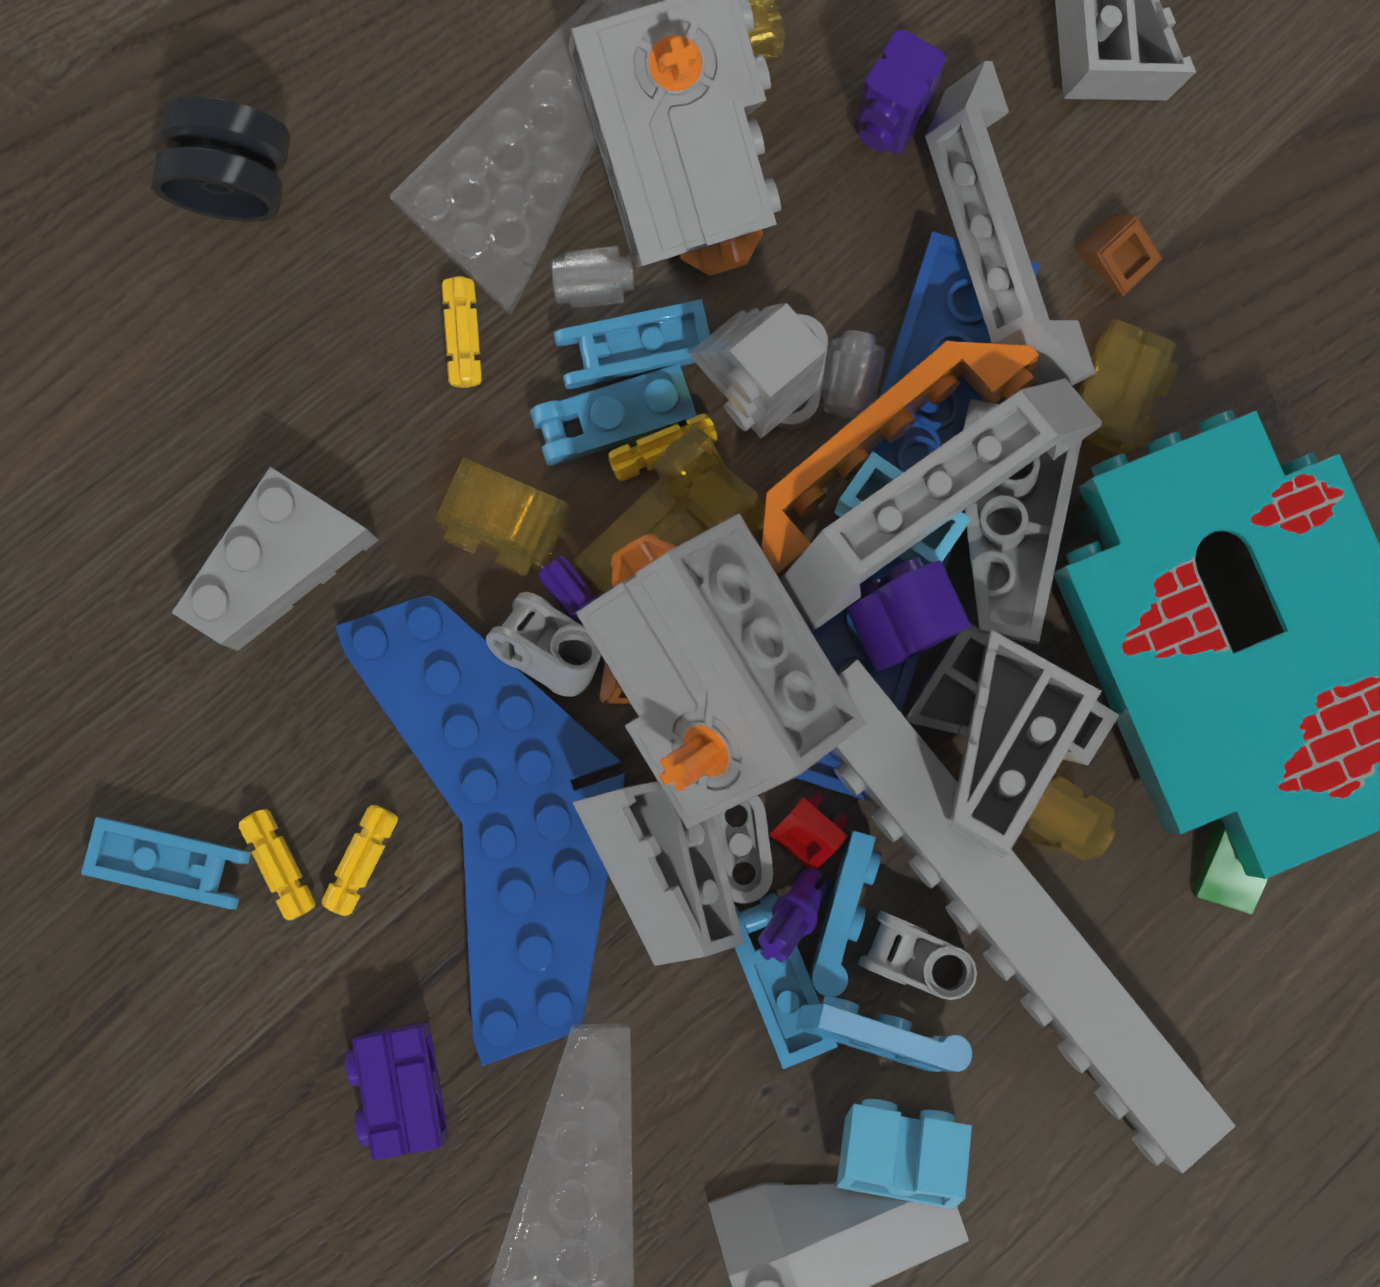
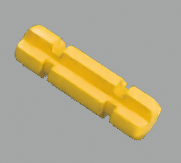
M456 276L445 279L441 285L443 305L448 304L449 309H444L443 311L446 355L452 356V361L447 362L448 381L451 386L470 388L479 385L482 381L481 361H475V355L480 354L477 309H471V304L476 303L475 283L472 279Z
M702 413L687 419L686 425L681 428L679 424H675L636 440L637 446L630 448L629 444L612 450L608 454L609 462L615 477L619 481H625L640 475L639 469L646 467L649 471L688 455L690 448L695 447L698 451L713 445L717 441V432L708 414Z
M371 805L367 808L359 824L363 828L360 833L354 834L334 874L338 878L335 883L329 884L322 898V905L325 908L341 916H348L353 912L360 898L357 891L359 888H365L385 848V845L381 843L384 838H390L398 822V817L394 813L378 805Z
M262 809L244 817L239 822V829L246 843L254 844L255 850L251 853L271 893H278L280 899L276 900V903L283 917L286 920H292L311 911L315 907L316 901L308 885L301 886L299 879L303 875L283 836H276L274 831L278 829V826L271 812L268 809Z

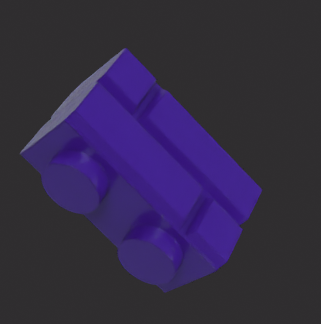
M904 29L895 31L883 51L882 58L877 60L866 78L855 121V128L857 133H859L860 139L867 146L879 152H887L888 150L893 154H902L913 136L916 126H919L931 106L947 59L943 51Z
M430 1022L368 1032L352 1040L354 1050L346 1051L345 1065L350 1085L352 1087L360 1086L363 1109L356 1110L355 1127L359 1144L361 1146H370L371 1159L379 1160L442 1147L449 1139Z

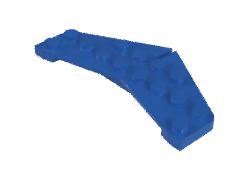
M429 596L418 597L335 626L344 654L463 824L472 1037L481 1065L493 1063L570 1035L580 1026L585 1015L609 877L572 802L624 788L626 773L578 790L574 789L572 780L621 764L622 762L517 668L497 658L489 649L486 640L437 598Z

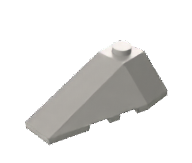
M970 399L964 429L1000 404ZM1082 440L1055 460L1047 452H1044L965 509V514L972 518L967 525L979 633L989 635L991 630L1008 639L1039 645Z
M763 1182L708 1201L732 1287H870L968 1242L969 1239L957 1206L952 1210L836 1188L837 1182H819V1184Z

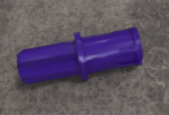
M559 556L547 563L539 571L538 577L567 616L584 626L576 612L602 595L599 594L595 597L568 560L563 556ZM601 655L600 661L604 664L605 660Z
M813 868L801 871L789 893L776 900L772 907L773 917L758 938V942L762 946L760 954L766 960L774 958L779 962L788 960L802 936H806L813 931L817 925V912L832 893V884L828 877L823 880L817 890L814 887L823 872Z

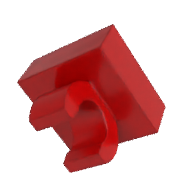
M821 793L814 794L808 801L803 797L769 834L770 837L807 869H818L837 851L848 836L842 831L847 823V816L843 812L832 822L817 809L818 805L825 798Z

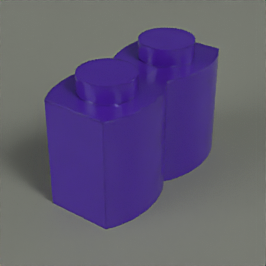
M917 557L887 571L888 576L861 587L860 600L846 609L875 673L912 658L971 627L941 560L924 566L920 557Z

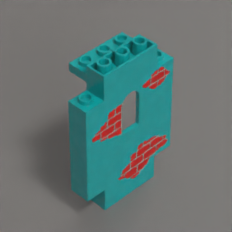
M1231 409L1199 423L1198 425L1202 433L1182 441L1179 432H1174L1145 445L1148 453L1147 456L1128 463L1125 454H1121L1093 466L1091 469L1095 477L1079 487L1088 509L1077 515L1075 520L1083 538L1098 531L1105 550L1103 551L1099 541H1096L1066 554L1069 565L1054 572V577L1111 710L1119 714L1116 722L1165 833L1183 834L1221 818L1245 875L1267 879L1380 831V545L1340 454L1318 462L1313 452L1280 466L1257 411L1236 419ZM1217 531L1232 533L1245 543L1284 631L1281 634L1235 653L1232 652L1199 576L1195 562L1196 550L1202 539L1210 533Z

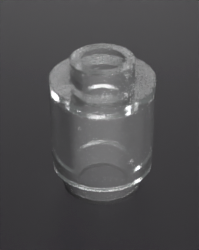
M619 246L565 252V258L552 259V276L557 304L570 303L573 309L625 303V291L635 290L631 256L621 257Z
M851 330L845 331L842 338H834L830 341L821 388V396L824 398L822 409L839 417L855 419L876 401L886 351L883 347L876 344L877 338L866 332Z

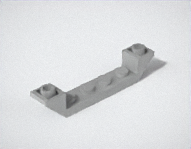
M984 61L945 90L925 138L992 344L1032 346L1039 354L1035 371L1032 373L1036 378L1033 382L1035 386L1064 378L1073 386L1096 374L1079 321L1049 320L987 131L990 125L1008 114L1009 110L993 62Z
M1066 378L1019 390L823 529L780 579L782 585L801 616L814 631L861 598L859 584L1044 452H1047L1055 460L1100 428L1102 421Z

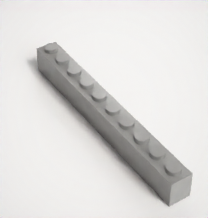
M858 660L848 663L836 674L867 724L830 751L839 762V765L834 768V772L853 795L858 796L863 792L877 809L871 817L885 836L892 842L900 838L912 852L914 857L908 863L917 876L929 888L932 889L937 884L946 894L951 903L945 908L956 924L968 935L974 930L988 946L983 956L995 972L1005 981L1011 977L1014 978L1026 993L1020 999V1002L1028 1013L1042 1027L1050 1023L1063 1039L1057 1047L1066 1060L1079 1073L1082 1074L1086 1069L1091 1073L1100 1085L1094 1093L1105 1108L1118 1120L1125 1115L1138 1132L1132 1137V1140L1144 1156L1155 1166L1164 1162L1183 1174L1235 1128V1124L1012 849L1002 858L949 827L957 790V781Z

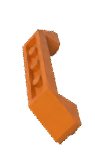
M946 341L771 488L766 495L761 550L779 580L811 544L790 520L794 514L797 513L800 517H804L817 508L827 496L823 491L840 476L844 480H848L856 475L870 456L868 452L882 440L886 439L889 443H892L905 434L916 421L912 415L929 401L936 406L948 398L959 386L960 381L957 377L960 375L985 402L997 403L1003 397L1007 400L1019 390L1029 388L1036 379L1032 373L1035 371L1039 355L1033 347L1028 345Z

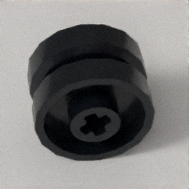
M201 96L178 97L165 103L159 139L167 149L157 153L151 188L157 196L177 207L213 218L241 222L265 221L275 218L279 212L283 183L275 172L282 170L287 162L291 135L286 126L280 121L250 106L217 98Z

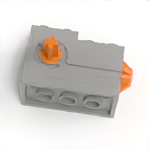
M665 0L571 29L569 50L635 268L679 255L683 262L709 276L748 264L763 235L762 229L777 225L774 213L781 211L778 190L772 177L764 179L758 155L765 154L762 133L757 120L752 119L748 121L746 117L747 114L755 111L766 101L764 90L771 89V80L765 58L762 53L753 54L748 36V31L755 28L749 0Z
M740 514L729 518L678 547L660 540L657 535L649 533L636 539L612 555L610 565L613 568V588L576 612L639 716L625 725L627 731L687 829L802 774L867 724Z

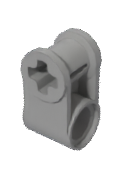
M530 592L519 593L512 602L513 612L502 626L493 627L486 636V643L489 649L501 661L520 669L556 694L569 697L582 694L589 688L601 657V653L587 630L581 624L555 609L542 597ZM561 657H573L579 660L582 665H571Z
M881 910L879 911L877 919L881 924L868 955L861 956L858 965L903 985H912L943 999H959L971 991L976 982L977 970L975 962L969 953L953 944L927 934L928 931ZM899 935L894 950L891 954V957L889 960H887L896 936ZM944 955L956 956L962 965L961 978L952 986H938L932 976L934 963Z

